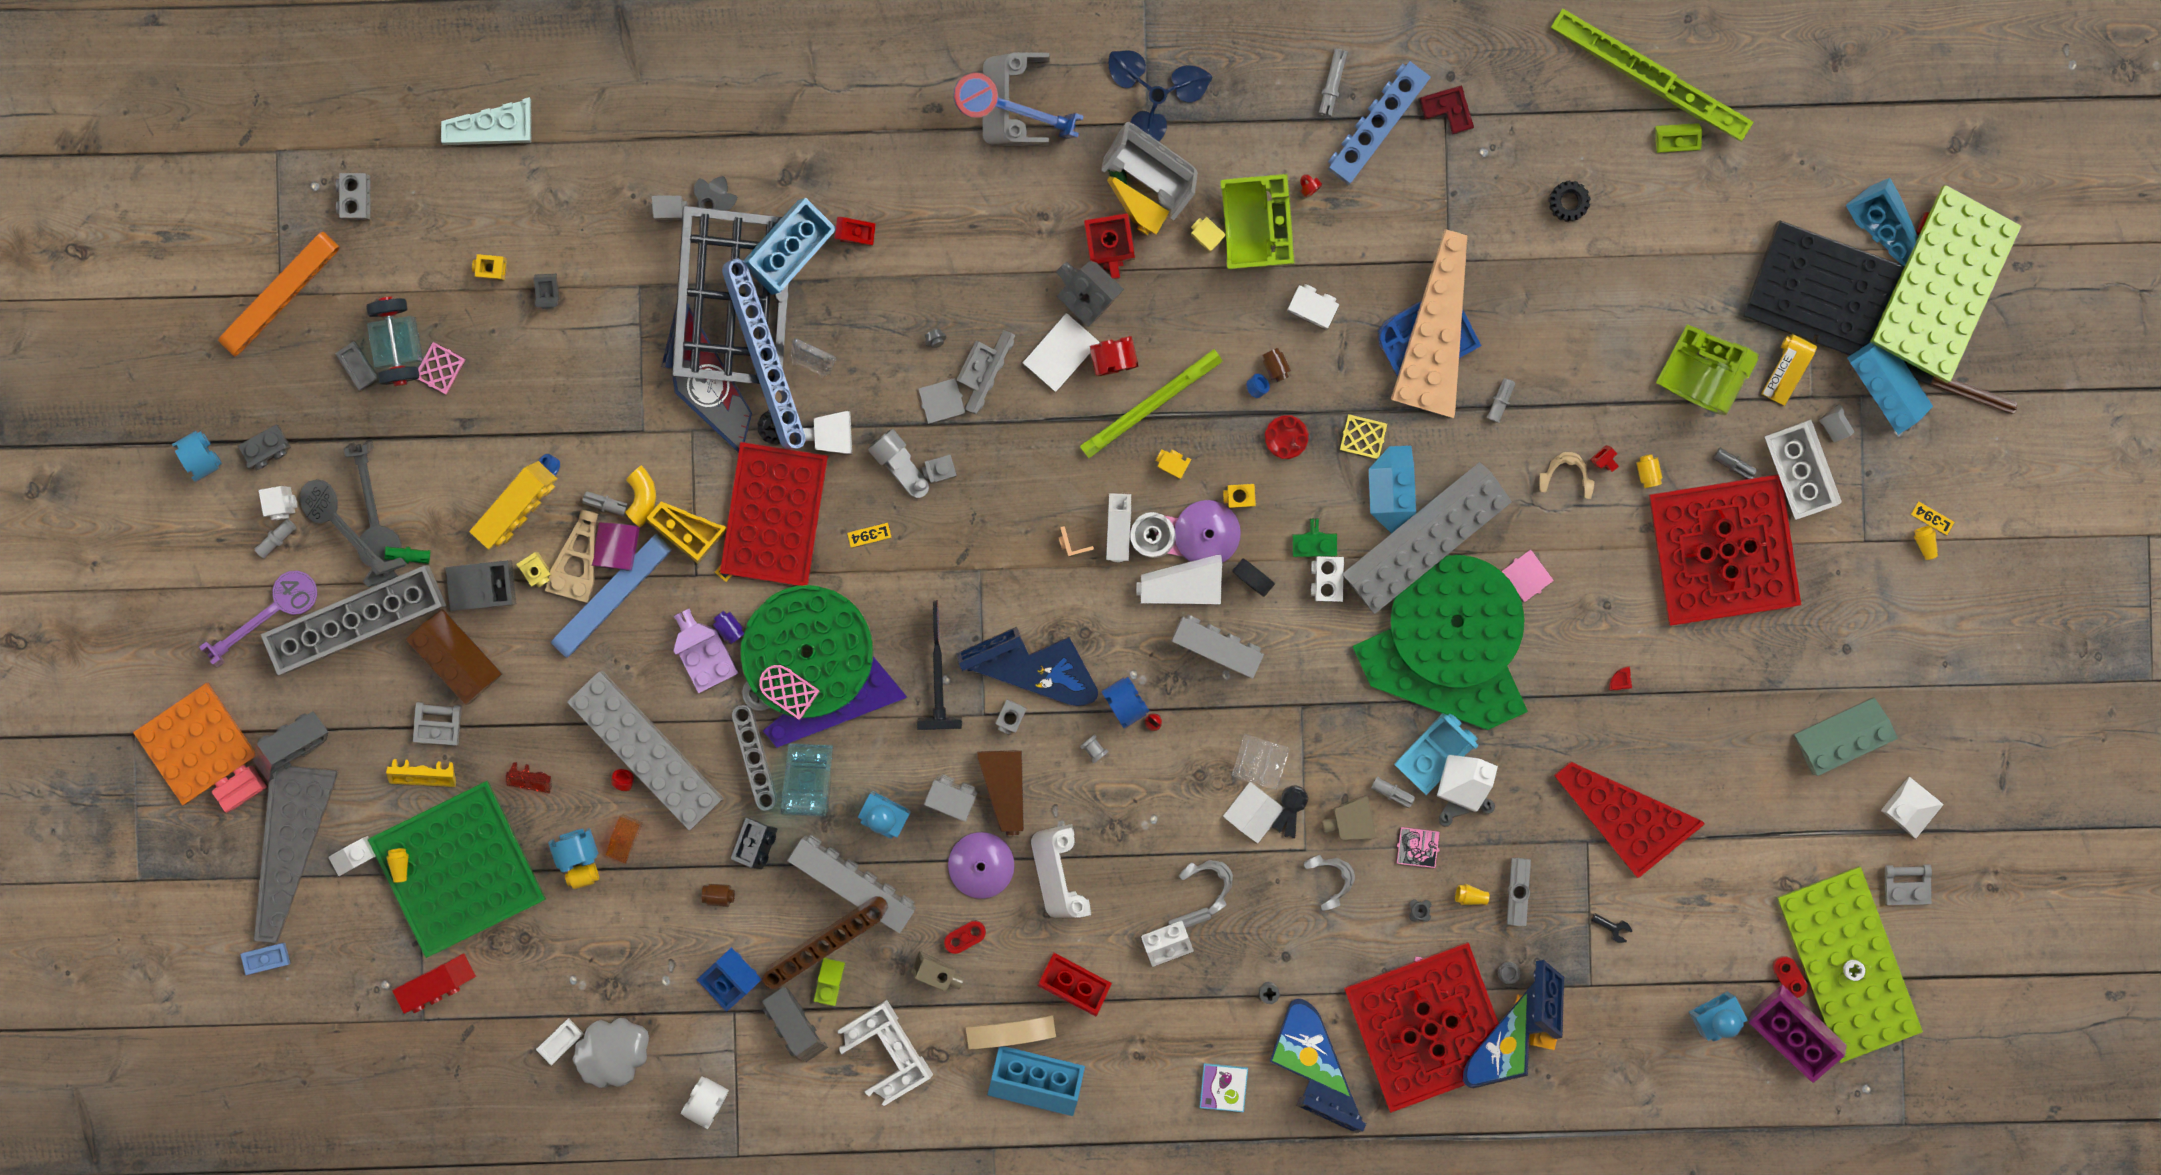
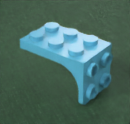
M1442 713L1394 763L1425 795L1441 780L1448 755L1464 757L1469 751L1479 746L1476 743L1478 738L1467 729L1463 731L1459 727L1462 723L1454 715L1449 714L1447 716Z

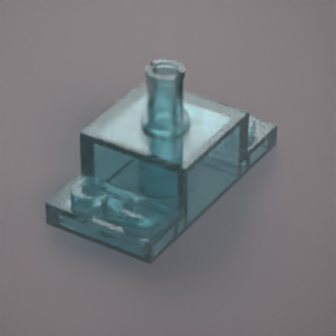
M789 744L781 814L826 816L832 780L833 745Z

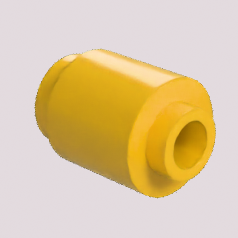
M1653 454L1641 456L1640 461L1636 462L1640 481L1644 484V488L1661 485L1663 477L1658 457L1653 458Z
M595 863L585 866L581 864L569 870L565 874V879L568 887L572 886L575 890L595 884V881L599 880V874Z

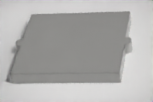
M956 378L919 388L923 403L921 407L925 410L928 424L965 414L961 399L963 395L959 392Z

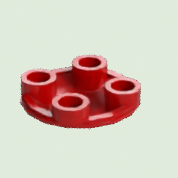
M1282 415L1275 418L1268 425L1265 431V442L1273 455L1281 459H1292L1299 456L1305 450L1308 444L1309 433L1306 425L1300 419L1292 415Z

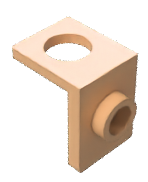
M1065 526L1060 527L1063 535L1059 537L1062 550H1067L1068 556L1094 549L1091 546L1072 552Z

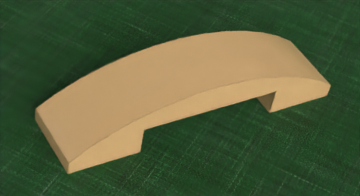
M1053 1015L966 1027L969 1049L1008 1046L1056 1037Z

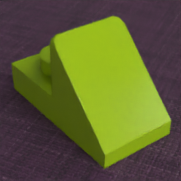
M829 958L823 959L814 1002L836 1006L846 962Z

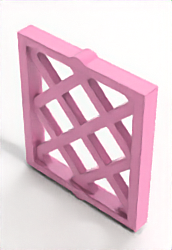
M433 342L418 368L419 380L447 395L466 359ZM436 348L444 350L445 354L438 356ZM433 350L435 357L429 358ZM453 355L457 357L459 361L451 363L449 356ZM446 357L448 364L441 366L439 359ZM436 360L438 367L430 369L428 362ZM426 364L427 371L421 372ZM458 365V367H457V369H456V371H455V373H454L452 366ZM449 367L451 375L444 377L442 369ZM439 370L441 378L433 380L431 372ZM428 373L430 381L427 382L422 379L421 375ZM451 378L447 386L445 380ZM442 381L444 388H438L435 386V382Z

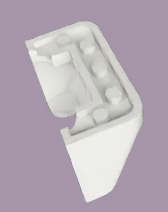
M1072 824L1038 831L1031 839L1045 909L1054 918H1078L1091 915L1089 899L1077 895L1076 891H1067L1059 853L1069 851L1074 845Z

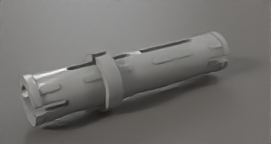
M1334 49L1325 89H1322L1321 93L1323 98L1318 114H1325L1324 116L1332 117L1335 100L1339 97L1338 88L1348 54L1345 50L1341 52L1342 49Z

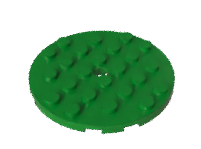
M1466 555L1445 556L1395 597L1391 611L1393 641L1406 665L1425 680L1448 688L1476 686L1487 682L1501 673L1516 655L1524 633V610L1520 596L1512 582L1492 564ZM1453 616H1461L1464 620L1463 626L1459 628L1454 627L1451 624Z
M801 585L784 589L766 599L755 610L746 625L747 627L741 641V663L744 675L753 692L766 705L780 713L794 717L776 703L770 701L762 693L760 677L768 667L781 665L791 669L796 675L820 690L802 718L822 717L840 710L859 694L869 677L874 655L870 628L859 609L850 600L834 590L814 585ZM804 646H811L813 649V654L809 658H804L801 654ZM778 668L770 670L771 676L779 675ZM781 668L782 674L790 673ZM793 675L794 683L802 682L800 679ZM791 676L783 677L784 685L792 684ZM780 678L772 679L773 687L781 686ZM769 680L763 681V689L770 688ZM803 684L795 686L796 694L804 692ZM806 684L807 692L814 690ZM792 686L784 688L786 696L793 694ZM781 688L774 690L775 698L783 696ZM771 690L765 691V693L772 698ZM813 693V694H808V700H809V701L811 700V698L813 697V695H814L815 693ZM805 695L797 696L798 704L806 703ZM794 697L786 698L787 707L795 705ZM783 699L776 700L778 703L784 706ZM806 706L799 707L800 714ZM796 708L788 709L797 715Z

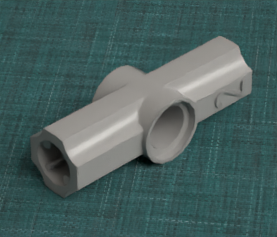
M1511 858L1510 883L1508 886V925L1526 926L1531 859ZM1517 886H1523L1524 894L1521 897H1515L1513 894Z

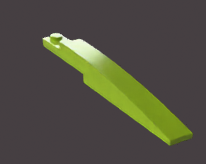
M1563 8L1551 26V29L1643 87L1740 142L1743 141L1754 123L1752 120L1679 79L1673 72Z

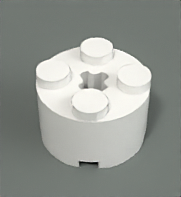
M1150 512L1136 519L1131 528L1130 538L1134 548L1140 554L1149 558H1159L1166 555L1173 548L1176 533L1173 524L1167 517L1159 513ZM1150 530L1159 532V535L1156 536L1157 540L1153 541L1151 538H1147L1150 535Z
M701 1076L681 1114L708 1130L714 1120L713 1117L721 1108L729 1090Z

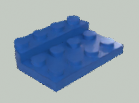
M1422 301L1387 319L1378 330L1379 345L1383 349L1397 378ZM1463 308L1459 358L1482 346Z

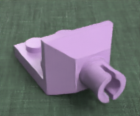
M690 608L674 616L681 630L677 636L674 652L680 655L698 693L738 674L716 629L701 623L697 624Z

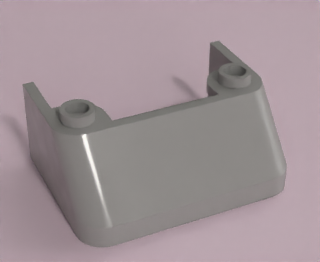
M1016 52L992 56L985 60L983 74L989 77L995 84L998 98L1009 101V75L1022 74L1027 68V62H1050L1049 53ZM994 107L990 113L983 116V138L991 146H1049V138L1027 137L1025 124L1020 120L1009 119V111Z
M1126 122L1104 156L1101 170L1103 172H1106L1107 169L1112 172H1121L1124 169L1158 193L1160 205L1165 209H1171L1170 218L1175 220L1195 194L1198 172L1189 162L1139 127Z

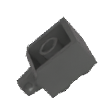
M1089 261L1080 270L1065 262L1056 272L1066 285L1057 297L1088 327L1104 313L1124 290L1096 262Z

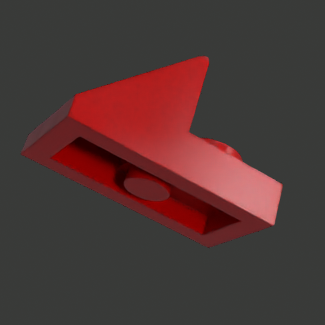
M837 217L835 239L846 243L873 245L876 223L847 217Z

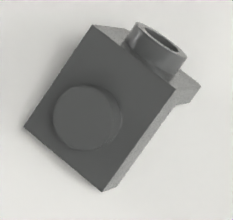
M557 273L535 274V307H541L542 309L556 307L560 299Z

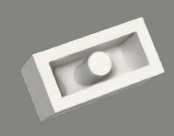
M1304 284L1303 287L1299 285L1287 311L1327 330L1339 306L1335 302L1336 298L1328 294L1321 296L1315 293L1317 289L1307 284Z

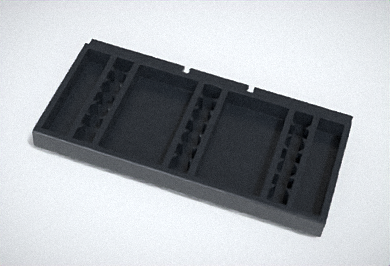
M1779 220L1775 225L1743 316L1811 342L1814 335H1817V344L1852 355L1871 343L1870 341L1905 266ZM1904 361L1916 380L1931 385L1933 375Z

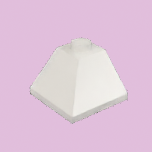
M1448 755L1437 797L1477 812L1493 787L1498 766L1479 758Z
M1908 776L1881 811L1916 839L1944 804Z

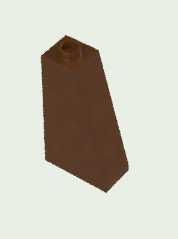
M1022 750L978 751L977 757L1001 832H1006V835H1019V831H1024Z

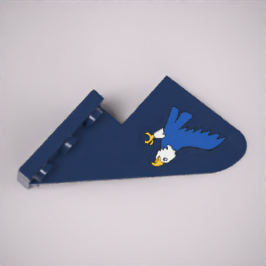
M1015 627L956 653L962 671L966 669L967 671H975L1069 705H1087L1094 702L1098 697V689L1070 637L1028 654L1020 632Z

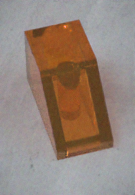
M624 814L619 816L609 841L606 856L626 864L643 822Z

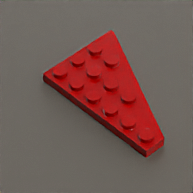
M1571 761L1553 775L1637 878H1640L1705 825L1700 819Z

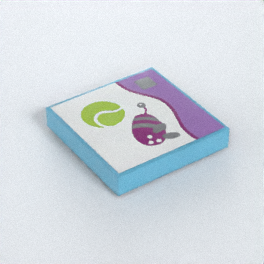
M1204 1063L1200 1108L1244 1112L1248 1067Z

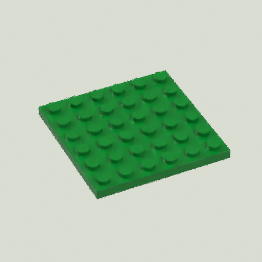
M488 780L368 839L426 958L546 900ZM403 848L409 854L406 881L393 882L386 858L389 850Z

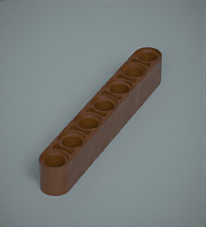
M880 896L869 899L773 962L763 975L764 985L770 989L779 988L880 922L888 909L886 900ZM872 907L876 908L879 912H875ZM839 930L844 931L845 934H841Z

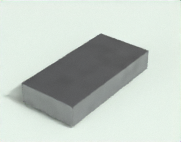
M354 341L335 353L359 391L379 379Z

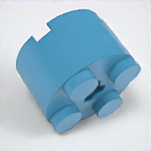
M194 431L172 444L177 449L175 452L186 471H191L194 475L191 477L194 482L219 469V465L222 464L216 452L214 453L212 450H209L208 446L211 443L201 431Z
M587 828L585 833L583 829H578L560 835V841L555 842L552 839L548 842L556 868H560L561 872L573 869V865L579 863L582 866L595 862L594 859L599 854L590 828Z

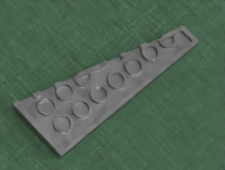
M290 766L287 769L281 767L272 774L274 778L269 781L254 941L277 943L280 938L338 775L336 770Z

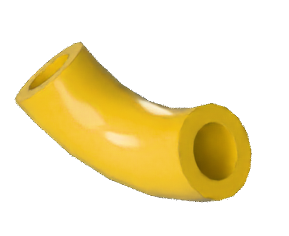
M642 465L626 479L634 490V501L625 513L638 527L643 526L647 521L646 518L654 510L657 498L654 481Z

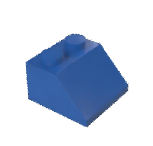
M732 947L697 979L726 1012L762 980L756 971Z

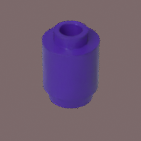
M722 611L713 618L716 621L713 626L725 641L728 640L730 644L744 635L743 627L731 612L726 614L725 611Z

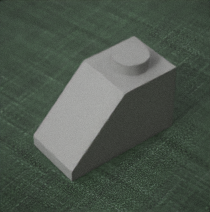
M652 196L655 220L658 222L682 220L683 206H688L687 201H684L682 196Z

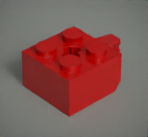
M1128 213L1084 220L1090 261L1103 265L1104 269L1109 268L1111 277L1119 279V267L1124 266L1123 261L1135 260ZM1107 235H1112L1111 238L1115 237L1116 240L1113 241L1112 245H1107V242L1104 243L1103 240L1107 238Z

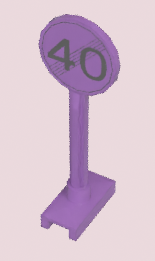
M289 571L282 574L275 581L272 590L273 604L225 640H220L213 646L205 642L199 648L206 654L211 651L208 654L210 658H213L210 662L217 668L225 663L222 655L229 651L228 648L279 610L291 615L302 614L310 610L317 599V586L314 580L306 573L300 571Z

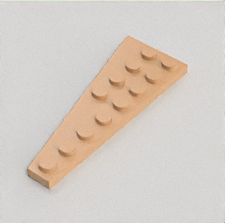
M1445 229L1391 399L1454 418L1467 235Z

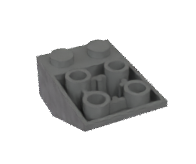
M512 560L446 567L450 611L517 604Z

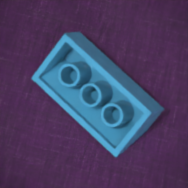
M1872 343L1867 344L1847 357L1898 435L1918 423L1933 407L1903 359Z
M1000 1046L987 1095L1073 1116L1078 1102L1085 1066Z

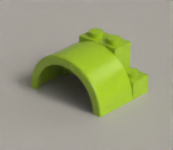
M1280 174L1221 180L1226 229L1227 268L1295 265L1288 175ZM1267 191L1270 192L1272 197L1270 201L1267 198ZM1271 246H1275L1274 252H1272Z
M1687 324L1656 383L1693 404L1725 416L1728 414L1746 378L1748 379L1759 360V355L1747 347L1734 342L1730 343ZM1699 352V354L1705 357L1706 359L1698 356L1697 353Z

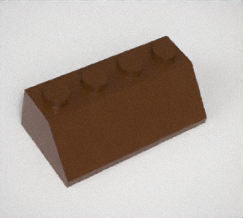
M444 609L424 622L406 638L408 643L465 705L472 703L502 675L500 670Z

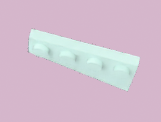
M530 97L522 99L520 102L503 104V106L498 108H488L472 115L466 114L441 121V143L443 145L531 143Z

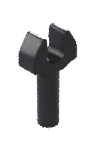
M1596 913L1592 916V922L1611 931L1612 940L1617 943L1627 942L1626 939L1619 936L1620 929L1632 932L1627 922L1621 920L1620 923L1615 924Z

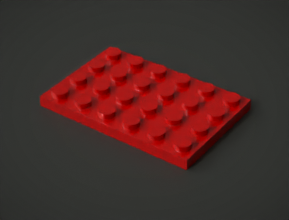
M740 442L720 573L799 586L808 585L827 469V455Z

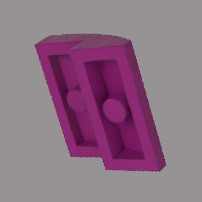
M599 522L594 559L591 566L632 571L640 527Z

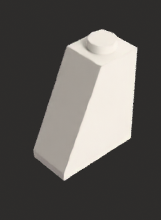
M1109 493L1106 560L1113 562L1129 561L1131 494Z

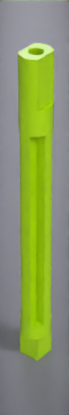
M1213 349L1165 386L1080 446L1083 452L1090 458L1102 450L1111 441L1223 362L1219 354Z

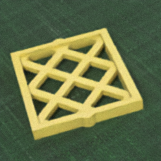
M1348 414L1340 450L1378 459L1382 444L1384 443L1387 424ZM1355 419L1361 420V421H1365V422H1363L1362 424L1358 425L1357 422L1355 421ZM1352 420L1355 428L1349 431L1348 424ZM1370 423L1378 424L1379 426L1373 429ZM1367 424L1371 431L1364 435L1360 428ZM1382 427V437L1378 438L1375 431ZM1358 430L1361 437L1354 440L1351 433ZM1373 433L1376 441L1369 444L1366 437ZM1348 435L1352 443L1345 446V437ZM1363 439L1367 446L1360 450L1357 442ZM1379 443L1378 452L1375 453L1371 446ZM1354 445V446L1356 447L1357 451L1351 450V449H1347V448H1349L1350 446ZM1369 448L1373 455L1363 453V451Z

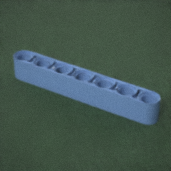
M655 534L635 554L632 571L621 569L551 641V644L565 658H568L673 549L658 534Z

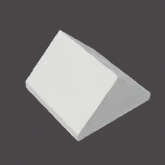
M1249 782L1223 817L1252 840L1259 843L1284 810V807L1252 782Z

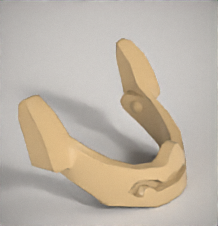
M1561 453L1551 460L1546 473H1540L1539 491L1547 492L1552 473L1560 464H1576L1583 473L1582 486H1584L1585 498H1592L1595 482L1588 478L1587 465L1580 455L1576 453Z

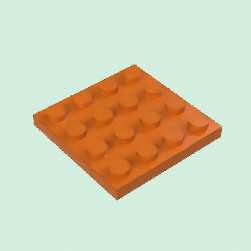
M205 683L133 732L182 806L214 786L215 783L227 777L239 767L254 759L255 755L254 749L209 683Z

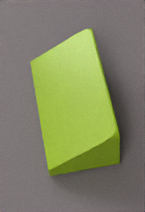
M1699 123L1655 127L1657 153L1701 150L1702 128Z

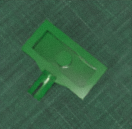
M1310 518L1309 532L1292 534L1293 557L1337 556V533L1320 532L1319 518H1315V527L1314 518Z

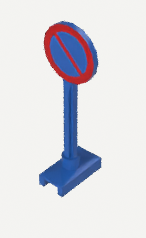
M971 73L965 75L957 82L954 88L953 98L955 105L961 113L968 117L979 118L990 113L994 107H998L1053 125L1054 128L1060 129L1058 137L1071 139L1077 138L1079 135L1073 129L1076 126L1075 121L1083 120V115L1074 113L1064 115V117L1060 115L1056 117L998 98L995 84L984 74Z

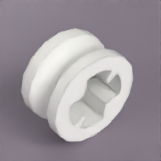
M1849 960L1845 963L1843 972L1847 978L1858 981L1864 977L1865 967L1859 961ZM1854 964H1857L1856 968L1860 969V971L1851 976L1852 973L1849 972V968H1853Z

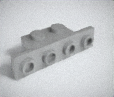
M1004 330L994 349L979 341H975L957 378V381L974 389L965 410L977 414L982 409L985 402L984 398L993 387L994 378L1003 367L1004 358L1014 344L1015 334Z

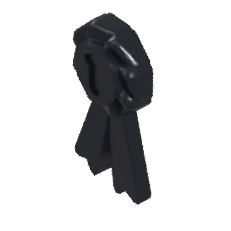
M1291 785L1285 788L1282 793L1281 802L1284 810L1272 827L1277 828L1280 833L1287 822L1285 837L1291 836L1294 839L1296 837L1297 812L1304 810L1309 799L1304 788Z

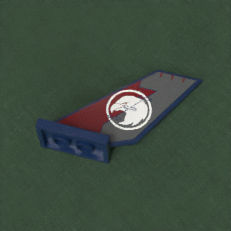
M686 303L684 341L692 342L694 314L689 307L690 304ZM676 308L661 367L671 369V371ZM702 329L701 343H710ZM683 350L682 368H690L691 351ZM700 352L699 369L723 371L724 364L717 353ZM672 376L674 393L739 453L740 442L745 443L752 411L735 383L731 381Z

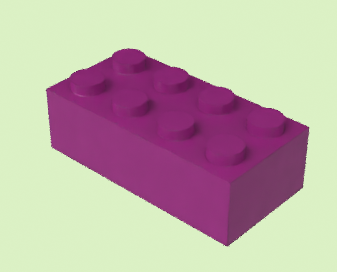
M1781 985L1751 1011L1749 1023L1812 1083L1845 1056L1847 1045L1784 985Z

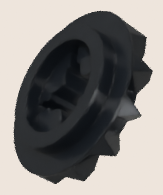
M768 410L761 415L757 423L758 433L769 444H781L774 430H766L772 425V417ZM786 412L782 415V420L785 424L789 421V416Z

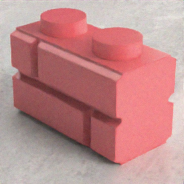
M243 765L233 772L235 776L229 780L225 777L215 783L217 788L212 790V793L226 813L233 811L267 788V785L253 765L247 768Z

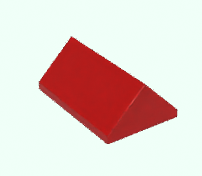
M1056 953L1052 954L1037 984L1038 987L1097 1017L1112 985L1111 982Z

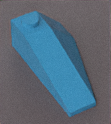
M1887 178L1868 187L1847 203L1846 207L1855 223L1861 229L1864 228L1870 233L1873 240L1877 243L1880 242L1893 258L1905 266L1916 244L1918 235L1900 194L1892 180Z

